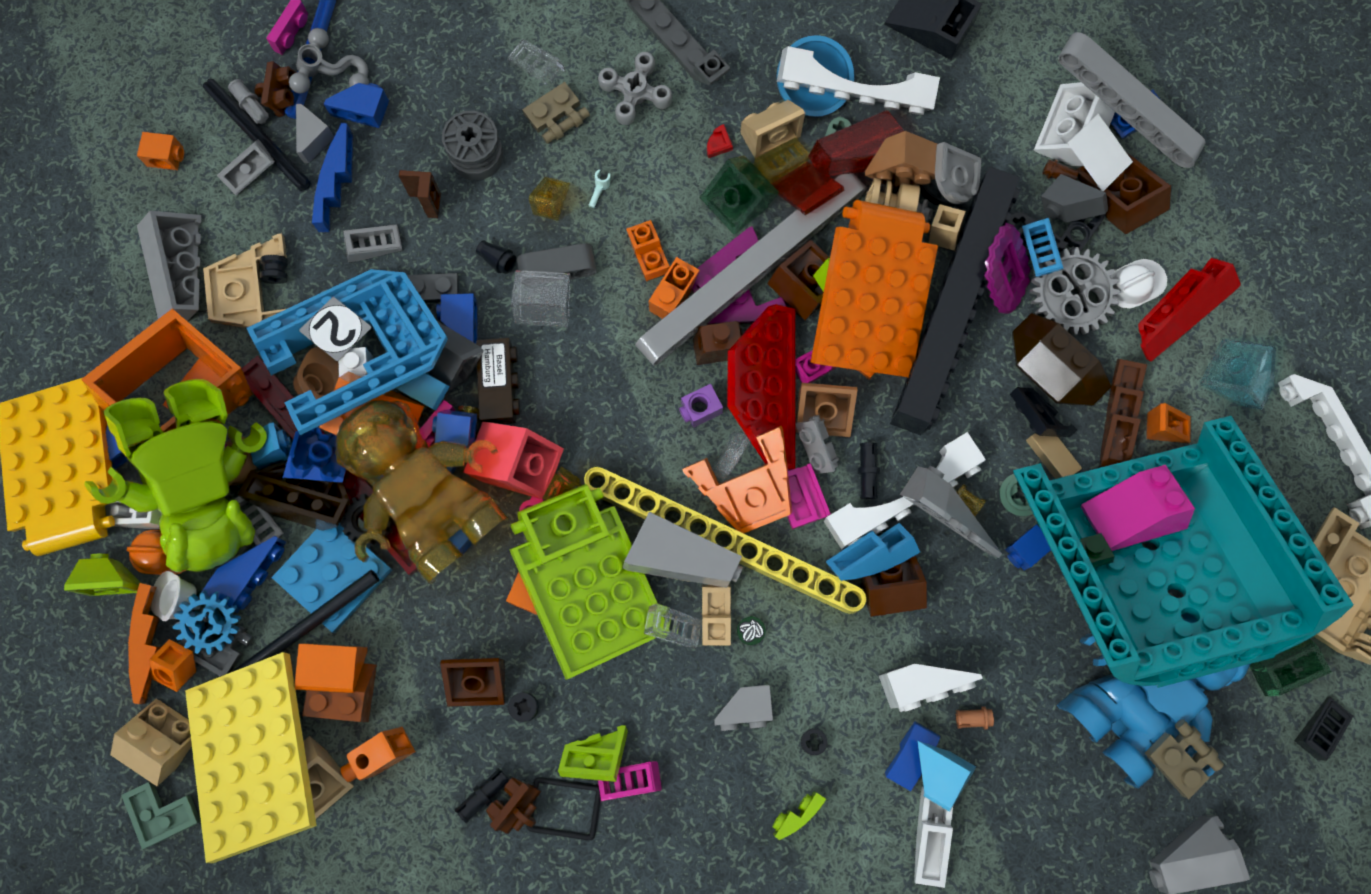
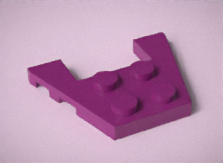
M753 226L747 228L697 268L700 272L692 288L693 294L758 242ZM747 290L706 325L738 321L740 325L741 323H754L768 306L775 304L786 305L780 297L756 306L750 291Z

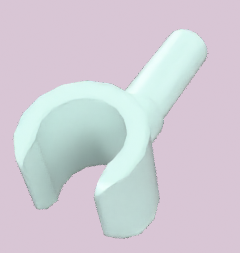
M601 170L596 171V187L588 205L589 207L595 208L602 190H606L610 186V173L607 179L600 180Z

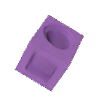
M711 384L681 398L682 407L679 408V411L685 423L690 421L693 428L723 414V406ZM697 402H702L707 406V409L699 413L694 411L692 406Z

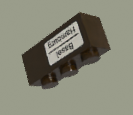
M509 338L476 340V344L484 350L477 362L480 421L496 424L516 423V415L521 413L520 400L515 399V389H519L518 372H514L513 363L518 362L517 347L512 346Z

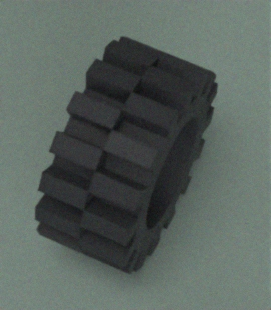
M361 494L360 498L353 497L351 499L353 502L348 505L343 515V521H340V526L344 528L342 530L344 535L348 536V539L354 543L365 547L379 546L381 541L386 542L389 539L387 537L389 533L393 534L394 529H392L393 525H396V520L393 518L395 513L391 506L373 494L369 496ZM368 510L375 511L379 519L377 526L371 531L361 530L358 525L359 516Z

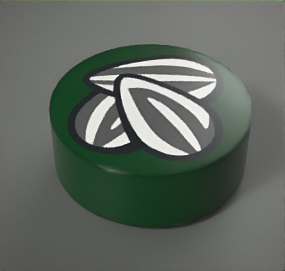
M753 616L742 619L737 627L739 640L750 646L760 643L765 636L764 623L759 618Z

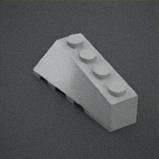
M149 211L137 225L158 319L173 308L188 321L199 310L200 279L197 278L200 267L198 246L201 244V234H199L201 215Z

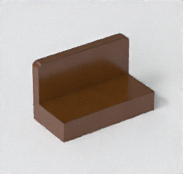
M400 170L399 178L408 195L418 198L428 218H438L441 193L432 173Z

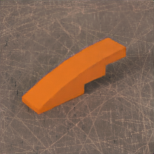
M139 583L132 610L128 642L129 678L132 699L135 704H145L153 680L149 659L161 648L151 645L159 617L148 615L157 587Z

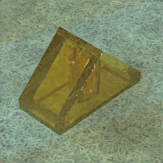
M544 177L529 195L533 214L558 221L570 183Z

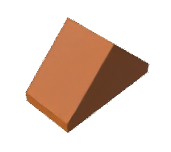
M1167 403L1159 404L1147 413V439L1190 443L1191 416Z

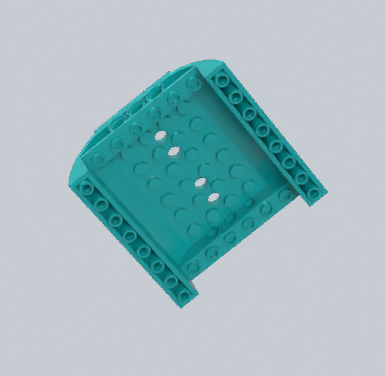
M1232 416L1204 422L1198 443L1053 480L1048 479L1041 463L1013 470L1111 673L1121 682L1140 686L1157 685L1159 688L1274 658L1276 654L1288 650L1323 631L1341 618L1354 605ZM1166 465L1195 508L1188 529L1112 551L1115 556L1113 563L1094 568L1079 540L1096 535L1083 513L1081 505L1141 471ZM1150 542L1156 545L1157 549L1149 550L1144 548L1142 544ZM1168 590H1179L1184 597L1176 598L1171 596ZM1185 613L1195 616L1197 622L1189 623L1183 620L1181 615Z

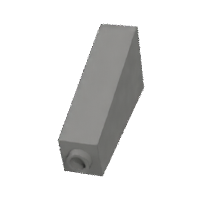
M651 512L648 513L623 564V569L627 571L725 588L728 587L731 580L737 582L743 567L738 565L742 558L741 555Z

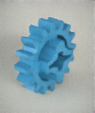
M206 590L200 593V598L192 594L188 597L190 603L183 601L179 605L183 611H177L174 614V617L180 621L173 625V629L181 630L176 639L182 640L185 638L187 642L184 648L187 649L194 645L196 654L202 648L206 649L208 655L214 651V647L222 651L225 648L224 642L231 644L234 640L231 634H237L240 629L234 625V623L241 619L240 616L233 615L237 606L232 605L229 607L227 605L230 599L228 596L223 600L218 599L219 592L217 591L211 597L208 596ZM206 604L202 611H191L196 606ZM218 609H220V610L222 611V613L224 614L225 618H222V616H221L220 612L218 611ZM209 614L208 618L211 626L205 631L206 627L203 619ZM212 634H223L217 639L208 640Z

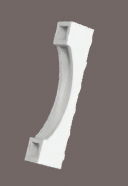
M790 46L782 50L777 82L784 83V88L799 90V87L809 88V93L824 95L825 92L835 93L834 98L850 100V97L860 98L859 103L875 105V102L884 103V108L899 110L900 107L909 108V113L924 115L925 111L934 109L940 77L915 72L907 75L906 81L897 84H860L844 79L824 68L813 58L814 51Z
M966 432L939 451L942 458L936 469L944 474L942 479L950 483L954 488L958 485L956 481L958 478L965 475L968 479L980 472L981 468L979 466L986 459L968 432ZM904 497L887 504L866 508H853L851 503L826 517L824 523L840 548L844 549L871 531L876 535L889 527L886 522L894 517L897 521L905 518L912 513L910 508L914 504Z

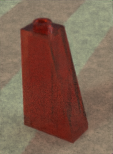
M886 110L818 139L808 158L823 177L865 172L884 140L904 132V130L891 113Z

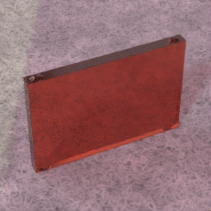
M808 161L769 185L773 192L805 216L845 191L843 185Z

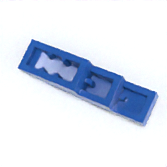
M341 123L329 146L320 170L312 216V224L318 232H330V208L341 207V183H352L353 133L347 123Z

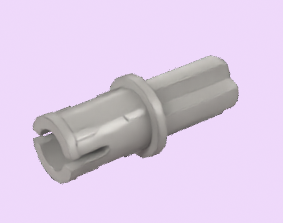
M233 80L228 85V89L239 102V107L246 111L255 123H266L269 115L258 102L259 98L257 95L251 93L242 80Z

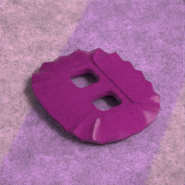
M1005 223V226L999 227L998 234L994 237L992 245L988 248L989 257L985 261L987 271L984 276L988 280L987 288L991 292L989 297L994 300L993 305L998 307L999 313L1008 314L1016 310V307L1021 302V298L1025 294L1026 287L1030 283V268L1028 266L1029 258L1026 255V248L1023 246V240L1020 237L1019 231L1014 225ZM1003 254H1004L1005 260H1004V262H1003V264H1002L1001 258L1003 257ZM1009 271L1011 272V275H1012L1010 282L1008 281V278H1007V275H1008Z

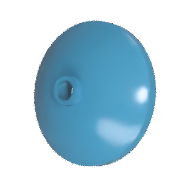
M814 35L801 38L790 45V47L814 51L813 58L824 68L844 79L854 82V68L847 51L835 40L825 36ZM780 61L777 68V77L779 72ZM777 82L783 100H790L801 107L805 112V116L819 117L830 114L840 108L846 101L834 98L835 93L825 92L824 95L809 93V88L799 87V90L784 88V83Z

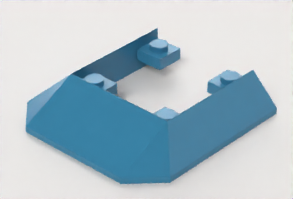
M370 269L247 328L269 373L273 375L296 364L292 354L315 344L299 330L332 297H335L372 327L387 352L363 364L367 375L321 398L315 399L312 391L309 390L284 402L300 435L434 368L448 339L405 272Z

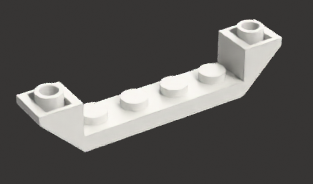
M1296 374L1285 378L1278 383L1282 398L1288 401L1291 407L1311 399L1314 412L1322 418L1327 427L1328 437L1335 441L1340 450L1342 461L1349 466L1355 476L1356 486L1365 494L1364 497L1347 504L1350 510V517L1360 523V529L1371 527V454L1343 405L1330 386Z

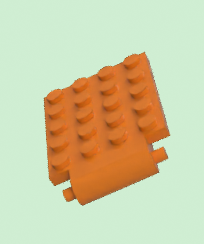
M856 200L853 202L852 207L846 206L842 212L844 218L850 219L849 228L836 227L811 363L908 377L916 358L938 245L922 242L923 233L927 234L930 230V224L925 222L923 213Z

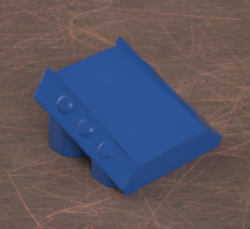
M319 427L302 435L296 431L283 478L342 483L353 441L346 440L332 433L322 434Z

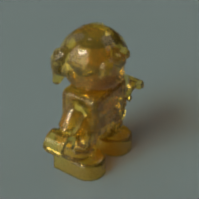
M376 400L367 402L356 408L341 422L335 442L337 463L357 477L367 480L373 486L374 492L363 506L364 529H367V533L361 535L356 540L354 546L355 554L362 562L367 563L369 559L366 553V545L371 540L376 539L380 543L381 549L390 550V543L382 535V530H386L389 516H391L396 523L406 550H408L409 559L415 564L416 569L428 584H433L436 582L434 578L458 558L464 556L457 546L448 540L462 529L466 537L476 546L479 544L478 541L504 520L506 522L510 520L488 493L478 490L453 475L447 469V467L464 466L465 463H469L475 471L483 473V466L476 463L475 456L481 449H487L493 455L499 453L491 442L479 440L472 443L469 448H466L465 444L443 440L428 448L426 441L420 434L416 418L409 405L400 401Z

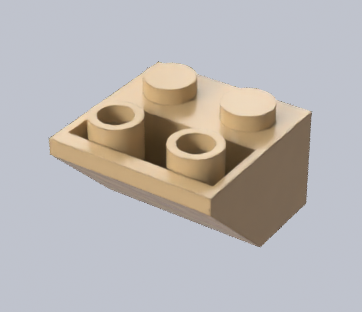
M156 698L114 734L110 755L155 786H158L177 769L192 747L189 720Z

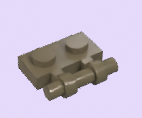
M563 82L522 109L523 114L538 133L547 127L549 131L542 135L547 144L555 139L558 141L564 137L565 132L574 126L576 128L583 124V120L590 116L585 107L577 112L574 110L580 105V101L566 82ZM564 115L568 117L558 125L555 123V121H557Z
M1182 719L1175 724V728L1180 732L1175 739L1172 735L1165 732L1144 754L1183 797L1190 799L1209 779L1202 769L1209 765L1214 771H1218L1224 764L1218 758V752L1200 738L1201 733L1196 727L1190 726ZM1189 745L1197 751L1193 758L1185 751Z

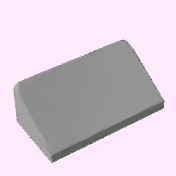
M258 139L217 176L237 195L275 161Z

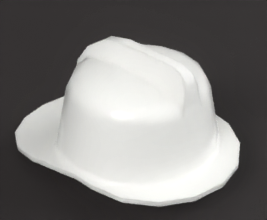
M1148 259L1136 260L1117 269L1110 276L1111 279H1119V282L1113 285V289L1120 290V293L1113 296V298L1119 301L1118 306L1121 308L1130 309L1157 298L1167 287L1165 270L1160 264Z
M165 571L154 584V587L157 588L151 604V610L162 621L176 619L174 614L177 611H183L179 605L183 601L190 603L188 597L192 594L196 595V587L173 572ZM196 606L192 610L200 609L201 606Z

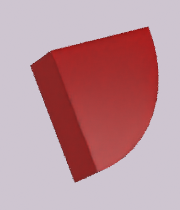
M724 124L717 127L708 140V158L733 150V145Z

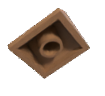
M801 383L798 393L796 423L809 421L810 417L819 415L820 419L824 420L828 435L851 437L857 387Z

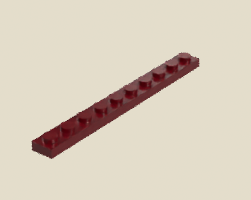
M257 355L241 368L250 390L290 437L294 439L295 432L298 430L284 402L295 397L275 374L271 375L264 361ZM348 460L343 481L350 500L349 504L353 502L351 500L353 497L360 498L361 494H366L367 496L373 494L380 497ZM368 510L359 516L370 530H373L378 524L379 519L375 511ZM395 515L393 518L396 520V525L392 527L394 532L393 534L389 533L387 536L389 539L386 542L381 541V543L407 574L412 576L432 556Z

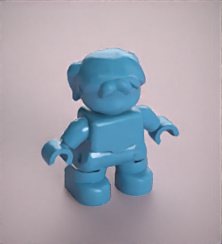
M1185 613L1181 615L1183 620L1189 623L1197 622L1195 616ZM1092 633L1086 634L1080 639V643L1088 646L1095 642ZM1102 654L1100 657L1093 659L1094 666H1105L1107 664ZM1250 664L1159 688L1157 685H1131L1121 682L1113 674H1110L1076 688L1057 707L1072 714L1091 734L1089 738L1095 743L1112 730L1120 739L1114 741L1102 753L1111 758L1125 771L1128 776L1124 781L1127 784L1139 789L1153 776V769L1156 767L1144 753L1165 732L1172 735L1175 739L1179 735V731L1175 728V724L1179 720L1184 719L1190 726L1196 727L1201 733L1200 738L1204 742H1210L1213 718L1206 707L1208 698L1203 692L1205 690H1219L1224 686L1230 685L1232 682L1241 680L1246 675ZM1191 745L1185 749L1190 757L1197 752ZM1209 765L1202 769L1207 776H1211L1215 772Z

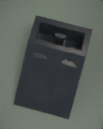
M899 0L884 25L952 60L975 23L982 3L976 0Z

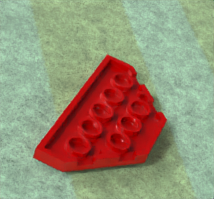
M775 304L768 306L728 350L727 407L765 464L768 462L756 437L782 426L788 471L795 469V309Z

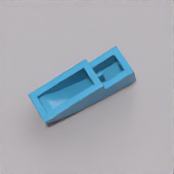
M898 523L880 536L871 531L827 560L826 563L841 581L851 580L888 570L920 553L914 537Z

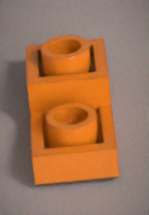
M649 220L627 228L628 237L645 280L649 281L665 275L670 266L661 248L660 240L652 221Z

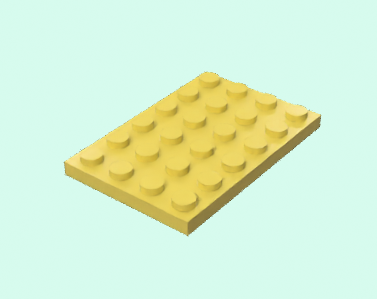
M282 652L185 690L206 863H216L317 826L290 654Z

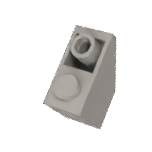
M770 685L739 688L714 719V726L720 725L721 731L737 730L738 723H749L750 728L767 727L766 721L773 720Z

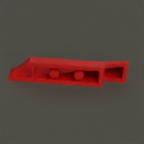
M1210 258L1201 271L1190 269L1138 324L1142 340L1140 345L1147 360L1153 361L1240 287L1241 283L1233 264Z

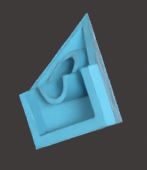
M918 741L924 786L923 796L950 812L975 771L976 766L950 751Z

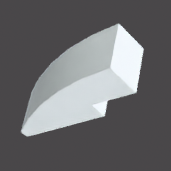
M922 786L916 838L914 882L916 884L945 888L953 831L951 826L953 807L949 812L924 797V786Z

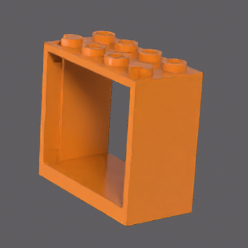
M173 308L81 379L102 410H105L110 405L122 401L184 350L188 349L221 377L213 385L221 390L228 415L237 407L243 406L249 397L253 395L241 367ZM175 416L160 427L163 433L176 428ZM206 419V420H214V421H217V422L221 423L220 421L215 420V419Z

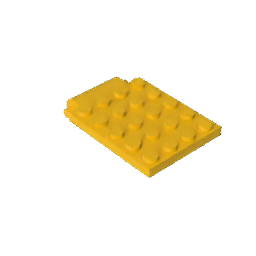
M82 378L0 403V454L7 531L15 532L26 529V540L22 542V547L25 551L30 550L35 556L46 555L107 537V528L115 525L114 517L112 515L106 516L105 505L107 504L96 500L85 487V481H93L98 489L109 486L112 482V477L108 470L110 466L112 467V463L108 453L105 433L107 421L104 410L96 403L82 382Z

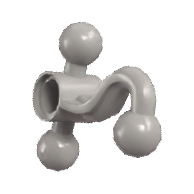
M314 28L308 34L310 44L301 46L298 51L296 62L298 72L289 78L290 88L295 93L302 94L310 88L308 77H313L318 72L330 76L338 75L353 65L357 67L358 73L353 74L349 78V86L351 87L357 83L368 85L369 80L367 77L369 70L366 62L355 55H346L336 64L323 60L320 49L328 45L329 36L322 28ZM309 57L312 58L315 61V63L308 64L303 59Z

